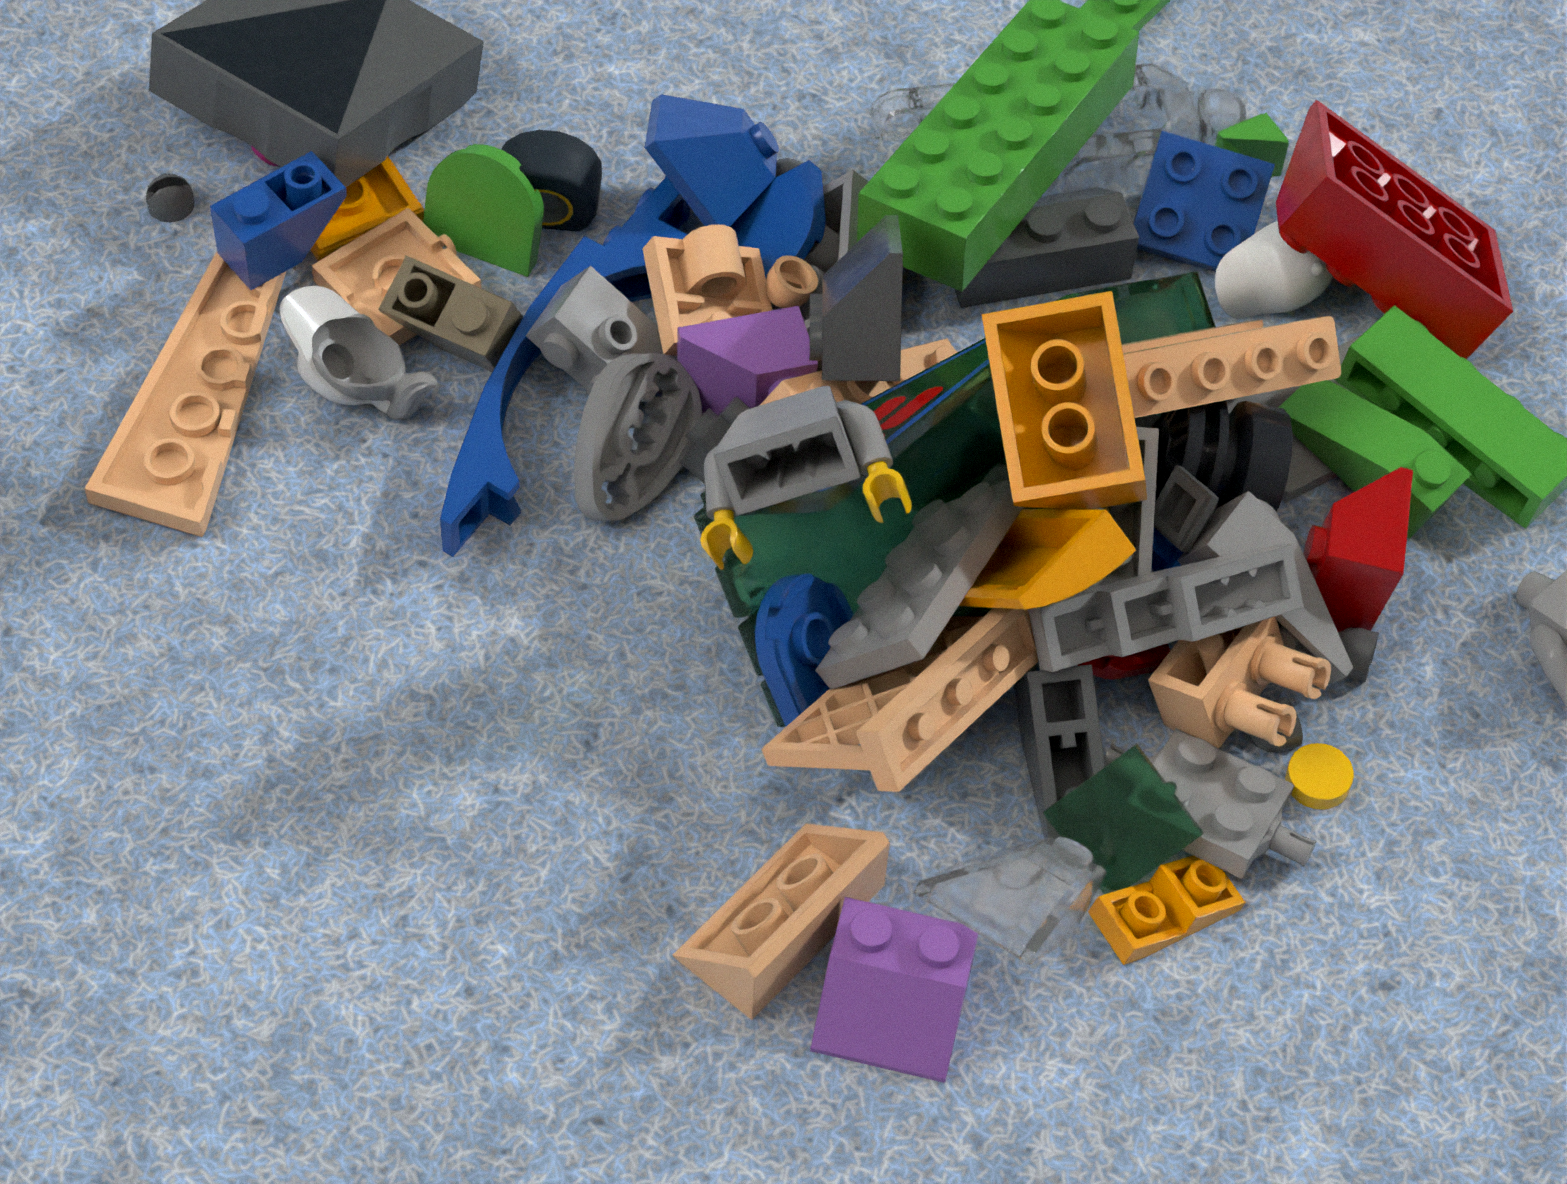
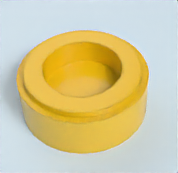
M1313 743L1299 748L1292 755L1287 767L1285 780L1294 785L1291 795L1296 801L1306 807L1323 810L1336 807L1346 799L1353 782L1354 771L1350 760L1342 751L1331 745Z

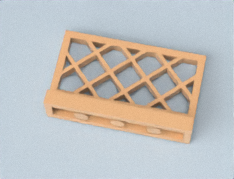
M993 608L985 616H951L924 659L832 690H827L761 748L767 765L870 770L878 791L900 792L1038 662L1028 609Z

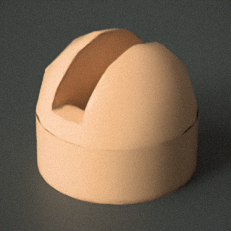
M782 256L776 260L767 274L765 282L767 296L772 304L781 309L794 306L800 307L809 300L810 294H813L818 286L817 274L806 261L795 256Z

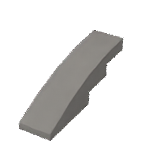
M1284 543L1212 558L1089 588L1065 600L1028 609L1040 670L1055 672L1107 655L1125 657L1176 640L1194 642L1301 609L1304 606L1292 544Z

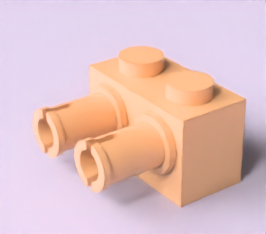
M1275 616L1194 642L1178 640L1148 681L1163 724L1173 731L1177 728L1191 736L1209 742L1216 748H1220L1231 732L1237 729L1280 747L1287 741L1285 736L1277 734V731L1289 737L1292 735L1296 724V711L1292 706L1279 704L1259 695L1271 682L1304 694L1305 697L1310 699H1317L1321 696L1320 689L1325 690L1328 685L1331 665L1326 659L1316 658L1285 647Z

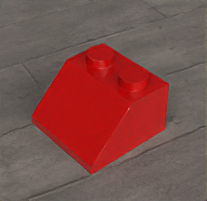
M1400 467L1333 503L1322 526L1312 525L1304 547V557L1337 632L1348 627L1363 628L1371 631L1404 574L1413 478L1412 469Z

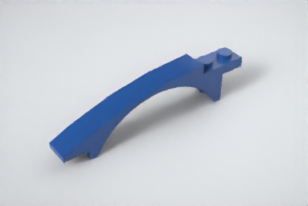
M667 176L655 189L649 188L643 193L638 201L635 212L623 226L616 225L611 229L603 245L584 236L525 313L483 388L452 470L440 517L443 552L454 557L489 515L511 526L521 514V509L514 497V494L520 488V481L506 452L502 438L506 412L516 387L534 360L541 354V349L527 338L526 334L561 285L591 265L630 302L652 298L643 247L653 236L684 239L688 235L680 231L679 228L690 216V206Z

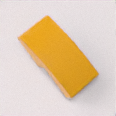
M1193 855L1160 865L1147 882L1098 896L1088 913L1122 964L1125 965L1143 959L1240 911L1246 902L1223 869Z

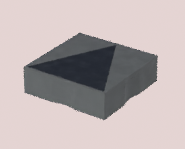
M206 0L152 33L149 91L212 128L224 131L245 141L258 150L266 159L280 167L312 151L340 182L347 187L385 161L387 156L402 142L428 131L460 109L477 93L484 41L410 0Z

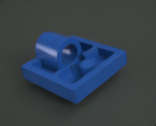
M1162 130L1133 221L1139 236L1137 249L1216 272L1219 262L1226 253L1254 235L1275 164Z

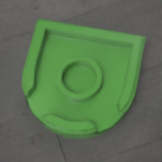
M473 144L465 149L452 152L432 171L427 185L423 223L437 237L446 234L454 243L456 251L528 277L538 259L544 215L543 200L539 190L534 191L529 180L519 169L521 163L516 158L493 146Z

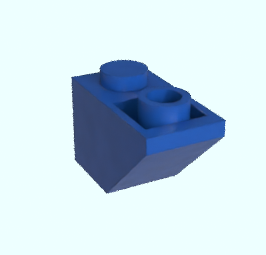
M312 151L306 153L210 206L217 253L250 290L257 288L303 261L346 198V187Z

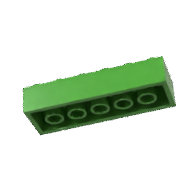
M1029 0L858 193L857 242L885 215H898L903 251V267L963 292L1133 87L1139 31L1069 5L1061 0Z

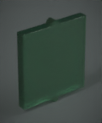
M1137 743L1043 812L1072 851L1069 855L1070 860L1073 863L1080 862L1103 894L1130 887L1204 833L1176 796L1177 785L1173 781L1166 782Z

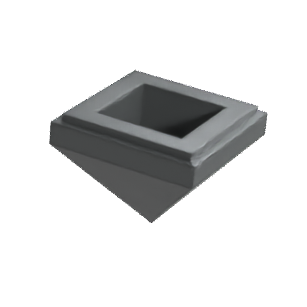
M1176 465L1155 502L1154 528L1181 552L1189 553L1212 518L1219 498L1185 468Z

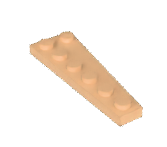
M216 251L84 489L89 504L199 537L204 536L286 271L250 290Z

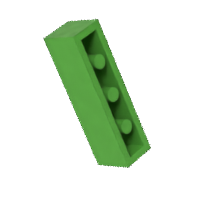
M1395 305L1350 345L1341 364V376L1336 378L1335 381L1352 393L1426 431L1472 474L1464 484L1526 529L1567 488V438L1554 432L1526 410L1518 399L1502 391L1478 372L1470 361L1458 356L1430 334L1422 323L1411 319Z

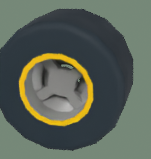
M534 130L520 133L507 140L501 150L512 155L521 163L519 169L529 180L534 191L538 189L542 196L544 207L542 229L581 231L587 228L597 214L602 180V162L594 149L579 138L560 131Z

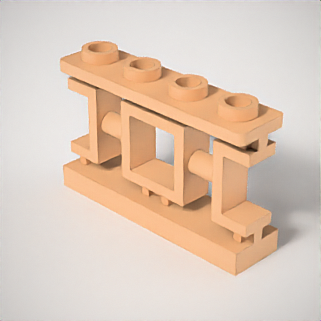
M1331 316L1316 317L1263 327V320H1251L1122 344L1134 418L1336 379L1341 376L1335 321Z

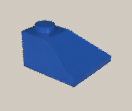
M663 94L652 100L644 148L704 226L725 225L730 227L775 179L779 146L772 132L763 122L755 124L742 108Z

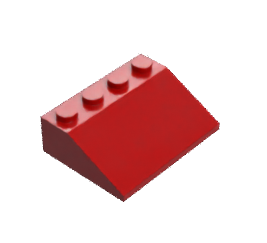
M1316 99L1308 109L1276 200L1280 236L1295 251L1302 254L1310 251L1324 261L1330 274L1343 285L1352 287L1356 284L1371 295L1372 301L1377 308L1384 314L1395 305L1411 319L1422 323L1430 334L1454 353L1467 359L1513 313L1495 229Z

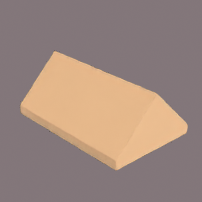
M806 823L673 954V957L752 1020L835 936L845 897L869 902L884 887L890 846L889 840L883 832Z

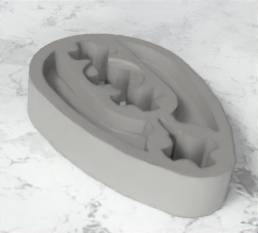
M662 353L623 355L607 364L596 378L584 407L577 435L574 460L575 498L579 510L587 518L594 521L625 519L648 505L667 487L683 466L679 462L694 445L685 436L702 416V406L695 381L676 359ZM654 375H660L657 384L653 382ZM660 387L663 390L662 396L654 397ZM640 402H647L645 411L651 416L649 423H642L644 414L638 408ZM629 428H635L632 437L638 443L636 450H631L633 440L627 435ZM603 482H609L607 491L613 496L611 503H606L607 494L601 489Z

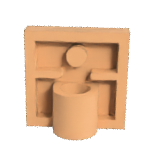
M703 226L690 232L684 239L653 236L643 247L662 350L665 355L677 356L678 327L772 311L771 301L766 293V277L759 248L738 246L736 232L729 226Z

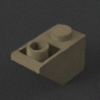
M408 256L404 258L379 307L381 313L438 348L493 372L523 319L522 314L513 302Z

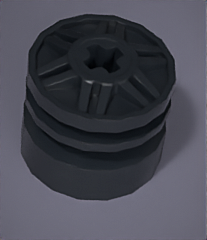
M1224 400L1163 412L1157 425L1159 436L1155 502L1175 466L1178 465L1185 468L1219 498L1214 512L1218 507L1247 491L1251 492L1257 499L1268 503L1277 512L1287 484L1292 457L1293 431L1290 416L1285 409L1242 401L1237 403L1229 413L1227 402Z

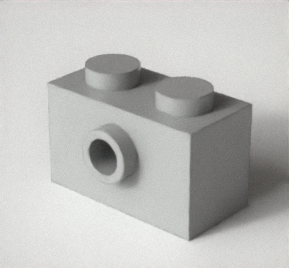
M591 265L561 285L526 334V337L541 349V353L551 364L565 370L586 389L588 395H590L594 382L600 372L614 359L623 355L637 353L663 354L658 326ZM654 375L653 382L655 384L660 375Z

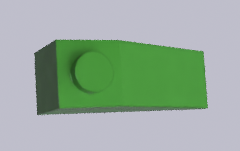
M1329 380L1301 385L1278 407L1285 409L1289 414L1293 435L1354 492L1400 467L1413 470L1408 539L1423 527L1472 475L1426 431Z

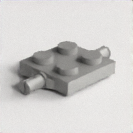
M1176 728L1161 752L1153 755L1147 761L1117 747L1113 743L1104 756L1106 771L1135 784L1133 794L1126 804L1122 821L1241 879L1253 860L1265 854L1268 849L1301 864L1303 867H1305L1313 852L1316 840H1311L1281 825L1282 811L1291 796L1294 785L1271 774L1262 767L1252 765L1212 746L1203 739L1191 736Z

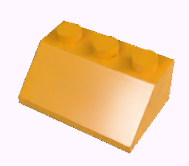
M1112 291L982 314L1013 505L1047 509H1098L1147 500L1144 468Z

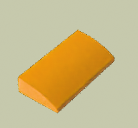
M1022 509L959 606L1026 610L1059 602L1084 591L1102 580L1127 560L1136 549L1107 509Z

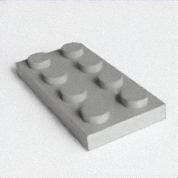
M1009 480L990 486L987 482L980 483L968 490L961 498L948 503H944L941 499L935 500L923 507L912 519L913 530L905 541L897 545L886 556L885 563L887 567L877 581L869 585L859 595L857 599L859 608L850 621L832 634L828 641L831 648L815 671L830 690L924 659L1023 509V507L1013 505Z

